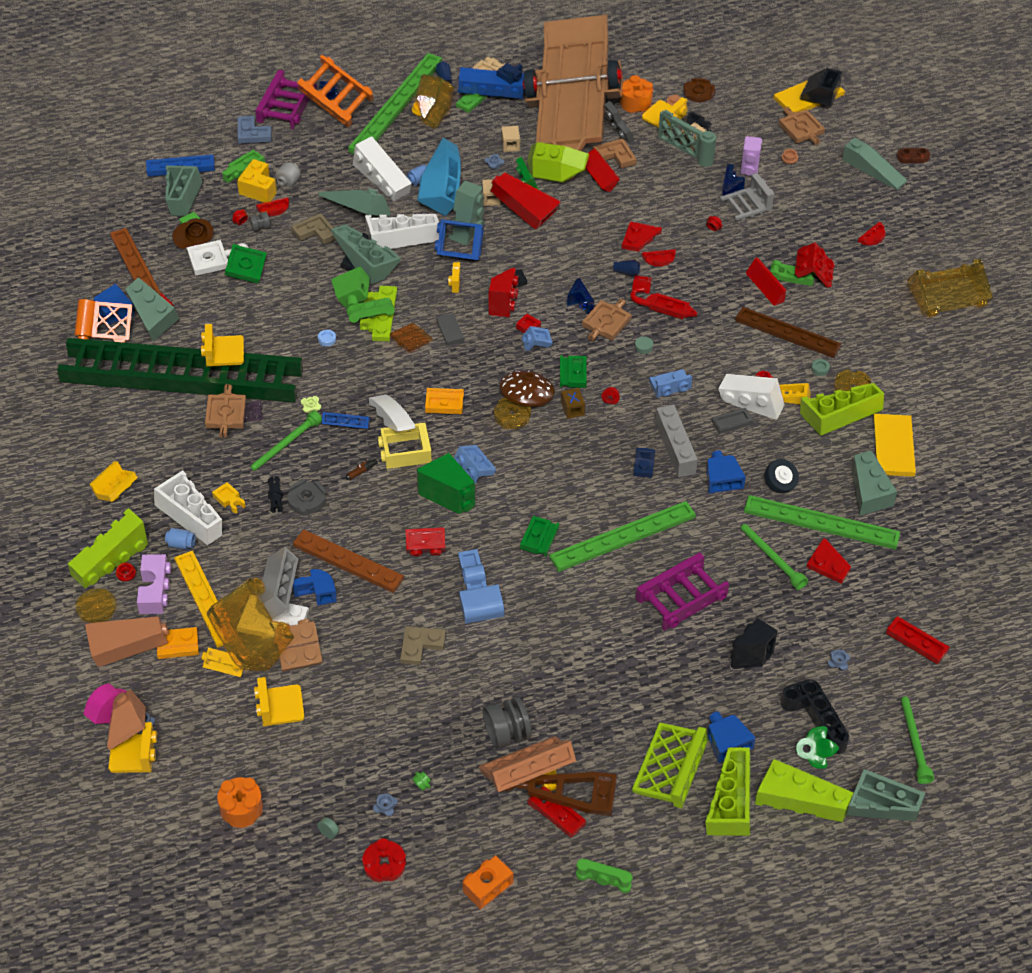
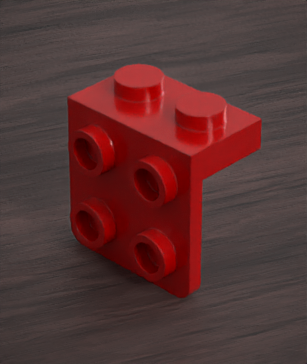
M816 242L798 249L795 267L797 277L799 278L814 272L827 288L832 287L835 265L833 260L829 259L825 254L824 249L819 247Z

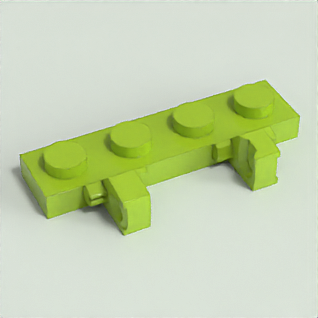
M380 285L379 292H368V298L364 302L390 298L395 309L397 286ZM394 313L392 315L378 314L375 318L372 317V319L369 317L367 319L360 318V330L372 332V341L390 342Z

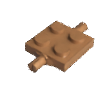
M786 107L784 113L788 116L779 119V125L796 143L809 139L815 145H818L820 139L817 136L824 134L825 128L807 109L801 112H793L789 107Z
M620 298L616 304H609L601 300L582 321V327L592 331L588 335L589 340L594 341L598 335H601L613 341L631 320V314L622 309L626 304L624 299Z
M230 384L224 386V393L208 395L205 427L219 428V437L223 438V435L224 438L227 437V429L244 427L246 395L232 394V386Z

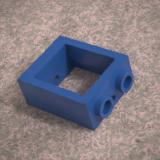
M444 219L441 220V223H438L437 233H439V240L435 242L437 255L480 260L484 225ZM447 225L475 228L472 254L444 250Z

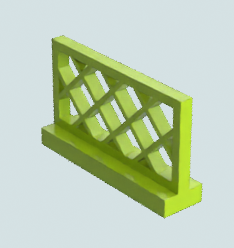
M659 722L632 792L673 802L675 807L682 809L708 743L707 728L698 727L697 730ZM662 730L673 734L664 740L661 737ZM686 735L692 737V740L685 744L680 740L681 737ZM676 740L680 746L669 750L666 744ZM663 746L666 752L656 756L654 750ZM683 751L685 757L676 761L673 755ZM670 757L673 763L663 767L660 761ZM657 763L660 769L649 773L647 767ZM677 768L679 773L669 778L666 772ZM663 774L666 780L656 784L653 778ZM647 780H650L653 785L647 789L640 788V784ZM667 785L671 786L670 794L661 793L659 790Z

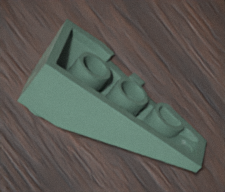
M368 188V190L319 192L321 197L368 215L390 216L391 214L384 195L379 194L378 190Z

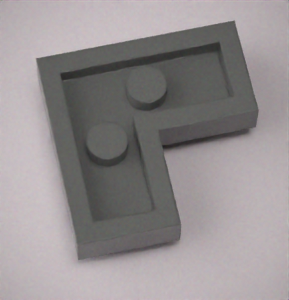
M608 101L604 104L607 110L605 114L611 120L609 122L614 130H618L621 139H626L629 143L633 142L635 139L631 130L622 121L615 106Z

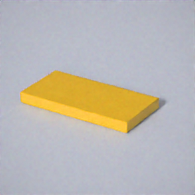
M807 81L778 92L773 96V99L784 109L789 107L793 112L810 110L822 105L800 99ZM840 87L835 99L845 94V90Z
M874 414L875 456L886 475L915 477L911 416Z

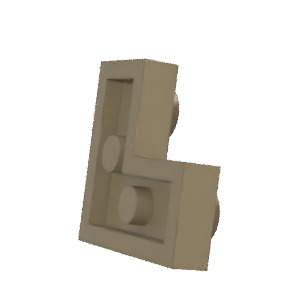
M321 213L291 226V231L299 241L316 235L323 245L336 240L331 233L332 225Z
M406 626L400 663L421 665L423 648L444 650L446 630Z

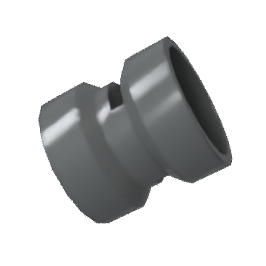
M266 211L261 212L259 215H249L253 232L259 231L260 228H270V220Z

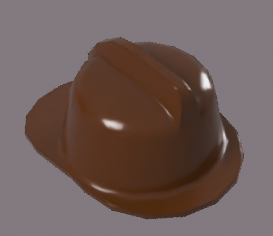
M192 218L174 229L172 239L174 244L182 249L204 244L212 238L213 227L205 219Z

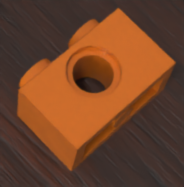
M495 855L492 859L484 861L476 872L469 873L464 878L463 893L481 910L513 884L514 873ZM483 880H490L491 882H489V883H484V882H482V881H483Z

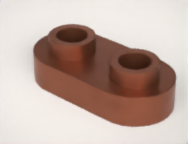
M902 148L897 152V160L901 163H926L930 159V151L926 148Z

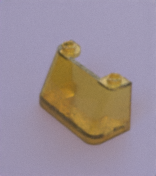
M982 258L973 260V265L962 264L959 268L932 273L930 271L925 272L924 269L915 271L908 278L907 282L923 314L928 315V317H934L940 312L976 305L978 308L987 306L988 302L993 299Z
M249 578L213 604L207 611V616L232 661L238 667L248 670L268 671L293 640L294 636L286 623L272 620L258 596L265 592L264 583L258 578Z

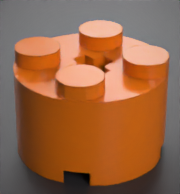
M633 75L630 79L623 82L622 98H620L621 107L631 113L647 111L652 105L653 84L637 75Z
M239 777L222 782L217 796L222 819L237 828L247 827L255 823V820L263 812L261 791L255 780Z

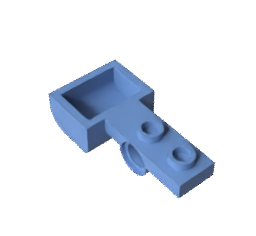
M478 550L458 552V559L466 590L459 591V603L465 624L504 617V604L499 585L487 586L483 564H481Z

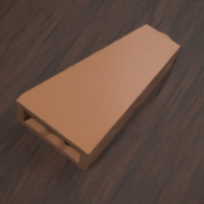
M158 616L85 624L91 657L97 667L168 644L166 635H169L167 624H162Z

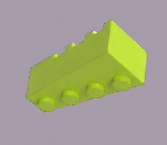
M875 383L851 387L850 391L836 390L834 394L825 396L824 393L817 394L816 398L811 399L802 397L800 414L822 436L882 411L884 392Z
M129 508L123 512L125 516L120 521L115 520L110 524L112 528L104 535L99 534L91 547L86 546L68 563L70 575L84 588L94 585L102 576L111 573L115 567L127 562L131 556L143 551L148 545L143 521Z
M728 748L714 799H712L710 812L705 822L707 835L750 836V748Z
M773 759L757 791L755 805L773 806L775 809L782 810L783 808L793 810L795 813H808L815 815V817L843 822L854 793Z

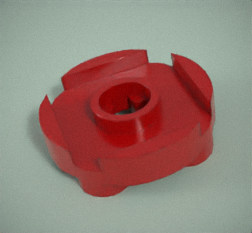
M381 838L365 850L362 857L364 872L370 879L376 882L394 881L405 871L406 854L397 843ZM388 858L389 864L384 863L380 865V859Z

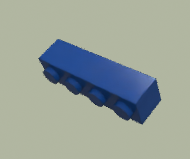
M323 412L322 424L368 429L371 416Z

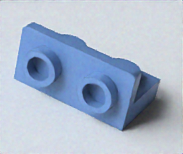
M681 369L649 378V383L657 397L669 396L672 393L685 392L691 389L692 376L686 375L685 371Z
M477 445L458 447L454 459L473 479L475 484L480 476L494 475L496 468Z

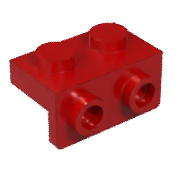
M445 527L405 529L406 554L422 556V553H430V555L437 556L441 555L442 552H446Z

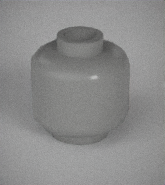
M284 163L275 173L278 184L288 187L293 186L300 178L299 167L294 163Z

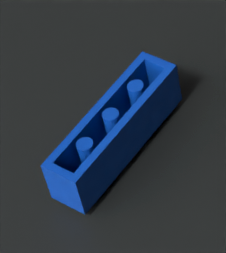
M460 67L458 93L523 99L524 73H522L520 80L510 85L496 75L497 71Z

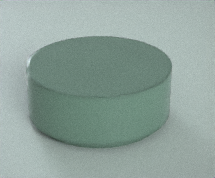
M639 337L635 341L636 351L641 354L650 353L653 350V341L649 337Z
M823 359L814 360L811 365V371L818 376L827 375L830 369L829 363Z
M324 817L317 824L319 831L329 839H333L339 833L338 826L330 818Z

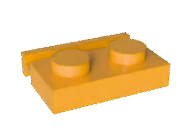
M427 388L425 413L462 414L464 389Z
M197 627L169 630V635H166L168 644L157 647L158 659L199 655Z

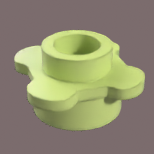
M317 396L307 399L303 398L301 400V404L304 406L303 411L310 413L313 410H320L319 398Z

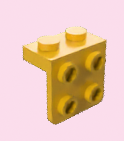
M682 97L673 106L658 100L642 114V119L659 128L660 112L666 109L673 113V116L681 120L688 110L687 99ZM665 118L667 124L671 125L669 120Z
M205 324V332H201L202 343H204V345H201L202 357L205 356L206 365L243 364L244 337L241 335L214 337L212 324Z
M266 677L257 678L258 686L254 687L255 699H260V704H256L257 716H262L263 727L304 720L300 685L267 689Z
M145 722L142 734H135L110 750L108 768L111 773L152 772V762H155L156 759L154 743H157V731L153 730L152 722Z

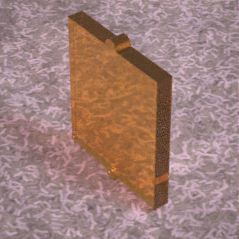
M414 323L390 333V337L409 352L433 340L424 329H421Z

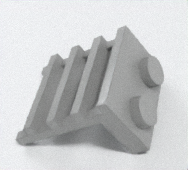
M758 173L751 175L750 188L722 196L720 200L721 202L727 200L737 213V216H735L737 221L740 219L745 220L749 216L754 217L755 214H763L765 211H772L775 195L773 190L767 186L765 180ZM741 195L746 196V198L754 206L755 210L751 209V207L748 205V203L744 200V198ZM735 197L738 200V202L745 209L746 213H743V211L732 198Z

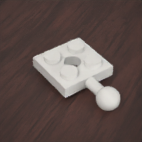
M221 240L187 247V253L195 276L226 269L227 257H229L231 249L224 250ZM244 243L238 244L239 246L248 248V246Z

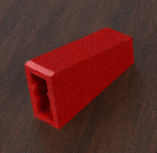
M505 172L500 177L497 175L491 182L493 185L490 192L535 230L548 220L561 204L556 198Z

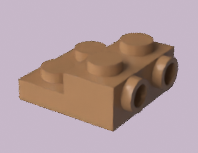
M303 619L298 621L297 625L290 626L289 623H283L278 625L277 629H274L282 672L323 664L314 621L310 622L309 619Z

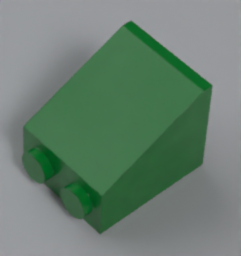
M450 453L417 469V488L420 496L457 514L470 511L475 506V482Z

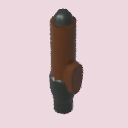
M374 458L358 464L356 469L346 474L345 479L352 480L365 471L370 470L374 465L378 464L377 460Z

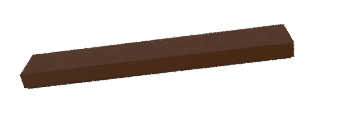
M745 307L741 308L735 318V322L831 358H835L842 343Z

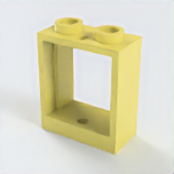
M426 423L415 424L413 429L398 432L389 427L381 428L378 444L379 448L383 447V450L380 451L381 460L386 462L387 469L432 462ZM416 439L420 441L421 450L389 453L388 443Z

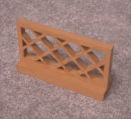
M554 736L478 767L480 772L494 783L496 791L500 792L576 762L571 741H561Z

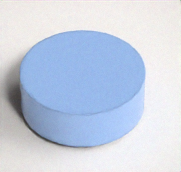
M332 330L321 331L318 334V342L322 346L333 345L336 342L335 332Z

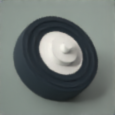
M778 459L767 466L765 481L770 489L784 494L792 491L797 486L799 474L796 467L790 461Z

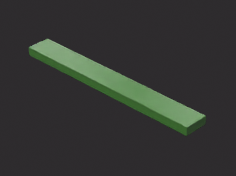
M751 495L748 496L744 513L891 549L897 548L900 531Z
M687 501L552 553L549 555V558L557 571L560 572L694 519L696 514Z

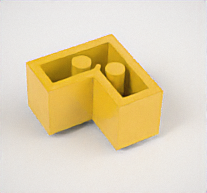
M253 159L237 179L239 195L262 202H270L277 194L276 181L269 176L267 163Z

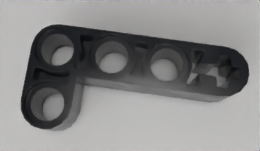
M806 679L785 687L782 693L781 707L789 712L805 708L815 727H827L826 739L833 741L839 747L835 754L844 753L847 749L849 733L819 683L813 679Z

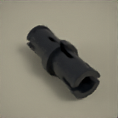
M272 476L268 479L270 510L272 513H276L275 507L277 506V511L282 512L281 499L283 498V492L280 490V478L275 476L274 483Z

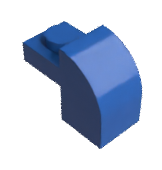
M311 569V576L294 579V597L314 593L317 606L337 602L334 582L327 572Z

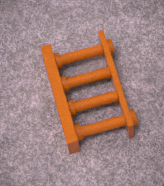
M321 55L322 66L308 81L300 78L297 82L298 90L346 127H350L352 124L351 114L365 98L372 102L373 92L369 87H364L335 65L330 57L326 58ZM329 69L335 75L322 90L317 91L313 88V85ZM342 79L347 83L346 87L334 100L330 101L326 98V94ZM352 89L359 92L360 95L346 110L339 108L338 104Z

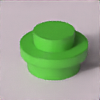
M416 771L414 773L415 776L412 780L422 791L431 787L429 785L431 780L424 772L419 773Z

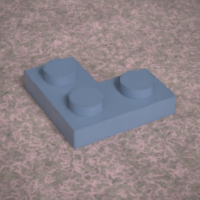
M254 116L238 117V143L272 142L271 126L255 127Z

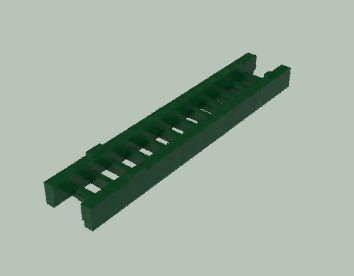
M67 338L66 341L68 357H76L75 366L59 364L57 368L59 381L64 383L202 395L224 393V386L230 384L232 386V394L246 395L248 399L294 403L297 398L296 386L293 384H282L284 375L302 377L303 373L302 358L244 353V363L241 365L207 366L205 356L202 357L201 349ZM85 358L95 359L93 367L83 366ZM103 360L113 361L110 370H100ZM121 361L131 362L129 370H119ZM138 364H149L147 372L137 371ZM157 364L168 365L166 372L155 373ZM175 366L186 367L184 375L173 374ZM204 368L202 377L191 376L192 369ZM211 369L221 370L219 378L209 377ZM229 371H239L237 380L227 379ZM247 372L257 373L256 380L247 381ZM265 374H274V382H264Z

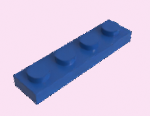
M213 154L146 160L147 177L167 175L166 165L197 166L199 172L215 171Z

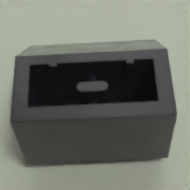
M826 68L810 76L800 95V99L832 106L841 86L843 72Z
M758 618L752 624L749 623L741 637L737 636L732 644L734 648L730 656L732 659L731 668L740 669L763 666L774 653L778 630Z

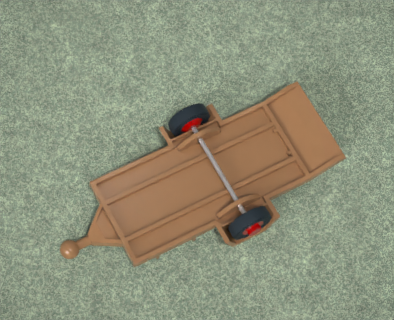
M608 15L544 22L542 70H525L523 80L524 90L528 98L525 99V102L529 108L539 107L536 142L567 146L582 151L586 143L602 142L604 113L606 112L604 105L605 95L609 99L622 98L623 92L621 61H608Z

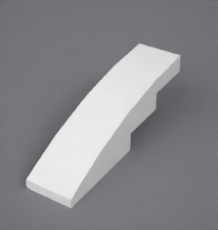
M386 394L369 397V404L376 408L377 415L384 419L385 426L397 432L415 428V424L407 412L393 398Z

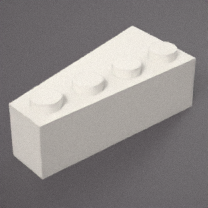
M372 136L355 145L352 165L382 190L387 197L395 201L410 193L412 183Z
M397 214V217L380 215V218H371V215H365L369 240L374 239L377 241L376 244L381 247L387 246L393 249L433 243L439 240V233H437L439 220L436 214H413L412 217L405 216L404 214Z
M183 470L154 488L155 506L185 529L195 533V536L206 545L211 544L222 536V519L213 507L206 503L204 496L195 489L194 483L188 480Z

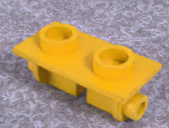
M209 647L207 653L203 652L201 657L204 660L203 668L237 677L242 676L247 659L243 656Z

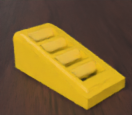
M809 383L779 385L785 403L801 405L802 397L810 399Z

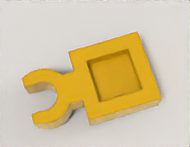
M453 262L452 276H449L448 286H452V293H459L460 262Z
M228 482L212 492L213 498L224 508L230 505L231 511L235 514L238 513L237 505L245 508V501L240 498L239 492Z

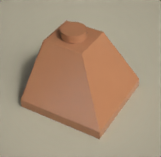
M131 689L125 693L118 694L113 700L107 748L109 750L145 728L146 707Z

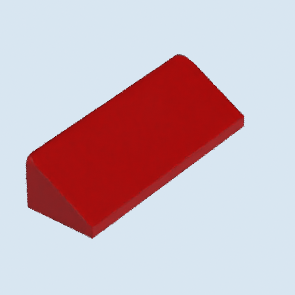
M594 148L588 152L589 156L585 168L603 190L611 192L620 181V178L598 150Z
M756 257L747 269L746 275L774 306L785 302L786 289L761 260Z

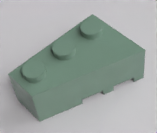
M166 165V202L169 211L174 216H186L203 182L197 166Z
M468 181L462 183L456 191L453 208L456 211L455 220L452 219V221L485 224V221H483L485 211L483 208L485 198L483 187ZM454 226L453 233L449 234V239L467 245L474 237L475 228Z
M139 277L126 288L127 294L152 341L156 340L179 319L175 308Z
M872 450L854 455L851 470L856 489L859 516L894 506L897 491Z
M864 769L850 801L847 815L916 821L923 804L925 792Z

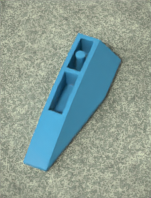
M442 138L420 177L417 201L442 215H447L454 208L461 172L458 147L445 138Z

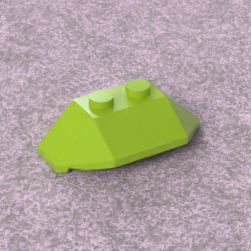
M536 142L531 145L527 163L534 178L565 182L576 174L585 171L589 154L567 146Z

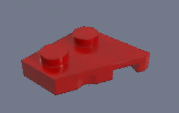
M630 221L622 243V249L639 252L657 234L660 235L662 233V228Z
M825 538L817 547L806 567L841 584L851 570L849 563Z

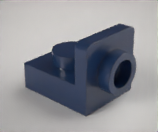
M506 63L497 70L496 75L511 85L522 77L523 66L518 64L516 67H513Z
M636 448L633 476L652 478L655 449Z

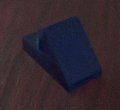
M319 81V88L322 90L329 81ZM338 83L326 94V98L330 101L334 100L339 94L340 85Z
M727 164L722 196L744 189L745 177L736 176V172L733 171L734 164Z
M578 278L567 295V307L579 304L580 308L584 309L588 315L594 309V300L581 279Z

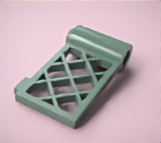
M666 109L660 112L658 138L695 157L700 166L709 167L713 165L716 135L711 131H700L673 116V113ZM665 118L669 120L671 125L667 124ZM677 125H679L680 127H682V129H683V131H684L683 133L680 131V129H679V127H678ZM673 127L677 135H674L670 128ZM664 130H666V132L668 133L669 137H667L666 135H664ZM691 133L697 135L696 140L694 139ZM683 135H686L690 142H687ZM679 137L682 144H680L676 138ZM689 145H692L695 151H693Z

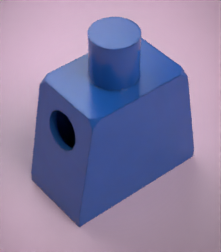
M117 284L109 287L93 299V301L133 305ZM100 306L99 314L102 318L111 313L108 307ZM121 308L116 312L117 316L121 320L128 315V309ZM132 308V316H134V308ZM114 314L106 320L107 324L119 321Z
M714 451L711 455L712 458L707 460L708 493L744 489L746 477L735 457L732 455L723 456L722 451Z
M714 712L709 716L712 724L708 726L707 735L718 763L725 760L728 748L754 749L755 736L735 715L723 718L720 712Z

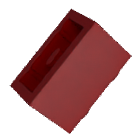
M511 268L491 278L489 287V315L510 318L511 311L515 310L516 301L514 299L518 298V288L516 286H518L519 276H516V268Z

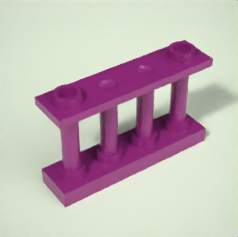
M278 70L255 110L256 121L263 123L268 117L290 121V128L294 130L296 124L300 123L301 115L310 98L303 93L282 90L286 86L297 89L298 87L296 81L287 80L284 71ZM314 84L313 88L317 90V84ZM281 96L296 99L298 102L293 104L276 99ZM279 107L293 111L291 114L271 111V108Z
M700 552L636 588L635 599L640 604L650 601L663 616L662 629L664 631L669 628H675L684 619L717 600H724L728 595L729 583L726 581L718 586L703 570L705 557ZM693 574L698 575L711 590L702 595L687 577ZM681 583L695 599L686 604L671 586ZM666 592L679 608L670 613L655 595Z

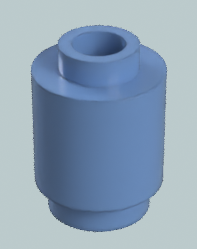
M420 165L408 171L407 178L414 186L420 184V177L427 165Z
M171 528L170 531L166 532L165 543H168L170 548L193 549L196 536L190 530Z

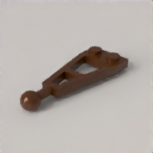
M584 772L540 775L503 791L509 792L514 788L526 789L528 795L589 814L612 816L617 774ZM594 782L591 804L563 796L564 783ZM557 784L555 793L535 787L536 785Z

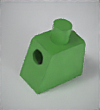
M361 266L331 279L336 297L344 307L347 308L350 305L358 304L368 298L370 278Z

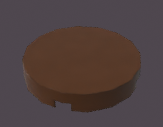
M694 78L684 84L683 93L691 101L706 102L714 97L715 86L710 84V81L707 79Z

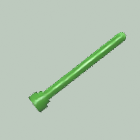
M315 410L311 411L304 423L251 465V469L256 471L309 427H317L322 423L320 414Z
M747 524L741 525V530L790 577L791 585L796 590H800L807 585L808 578L803 573L795 572Z
M903 696L901 704L918 764L916 772L917 781L919 784L931 783L935 779L933 770L926 765L909 698Z

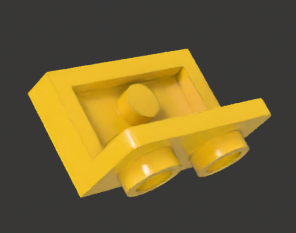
M114 461L90 483V487L98 499L113 502L138 477L133 471L122 470L119 463Z

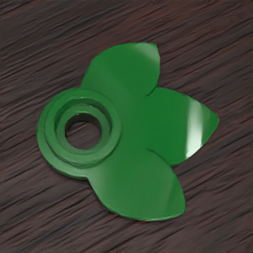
M825 726L811 729L807 737L801 739L796 746L797 754L803 759H808L811 766L818 769L827 768L826 758L834 755L839 749L836 743L826 739L827 727ZM806 744L811 747V751L808 753L803 751V746Z

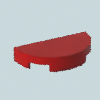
M289 197L257 204L256 209L259 213L266 211L268 216H278L288 209Z
M878 222L859 237L858 242L863 245H877L881 243L886 234L884 225Z
M676 249L642 252L641 256L646 263L662 267L674 261Z

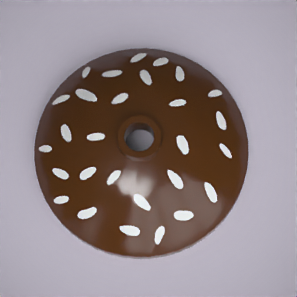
M517 370L506 374L501 379L499 386L500 392L506 399L513 403L530 407L547 404L553 399L555 392L553 384L545 376L529 370Z

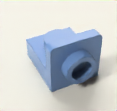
M530 326L522 336V342L526 351H530L534 345L550 347L553 344L548 329Z

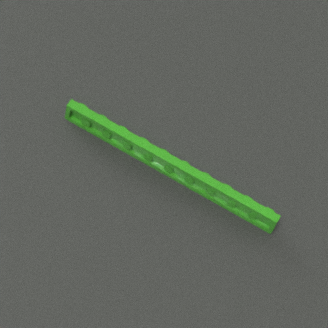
M428 53L348 147L349 153L354 154L355 145L372 136L377 141L432 76L436 65L442 62V57Z

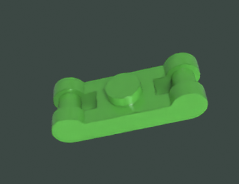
M778 260L772 261L770 272L777 280L812 286L816 275L814 272L798 278L795 274L796 266L782 264Z
M383 298L350 305L346 311L349 320L355 323L364 317L371 318L383 313L392 315L395 309L390 298Z
M587 859L578 860L576 877L579 880L591 879L600 885H612L618 887L622 893H628L631 890L632 874L630 872Z

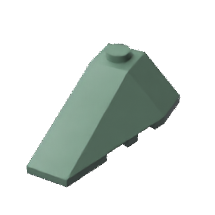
M856 138L845 145L843 161L896 190L907 182V179L871 146Z
M346 224L331 229V233L354 267L361 266L369 275L370 285L384 280L401 261V258L387 246L381 247L377 245V241L374 239L368 240L362 237V233Z

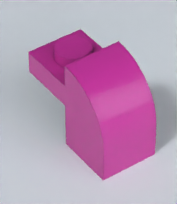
M109 683L98 687L90 695L83 714L94 724L109 723L113 700L118 694L127 691L120 688L116 689Z

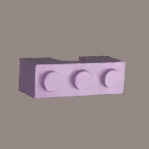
M166 554L142 555L140 569L142 581L153 582V584L138 588L137 606L139 614H164V606H168V594L165 593L170 588L167 574H171V562H167Z

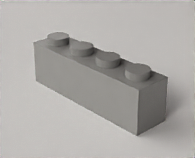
M675 405L656 408L655 423L677 476L683 477L696 474L698 459Z
M286 547L268 557L256 605L259 613L264 615L269 621L286 611L289 605L298 558Z

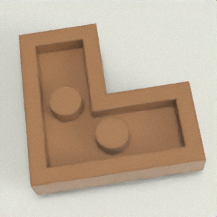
M624 139L593 146V149H597L605 160L615 158L620 168L636 164L637 159Z

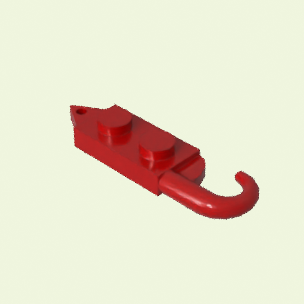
M635 288L631 291V300L636 304L649 307L650 310L680 319L697 316V312L690 306L689 302L659 293L651 294L646 299L636 296L637 292H645V288Z

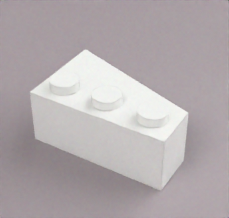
M726 374L718 388L723 402L740 408H746L749 411L775 420L778 419L784 407L778 378Z

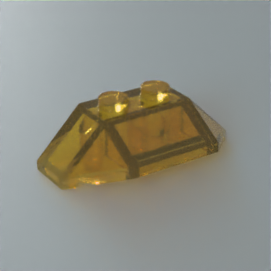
M423 74L416 93V101L421 113V120L433 129H436L450 107L455 87L443 78Z

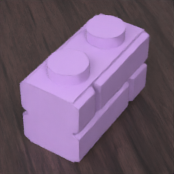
M745 137L741 174L750 176L758 173L761 138Z

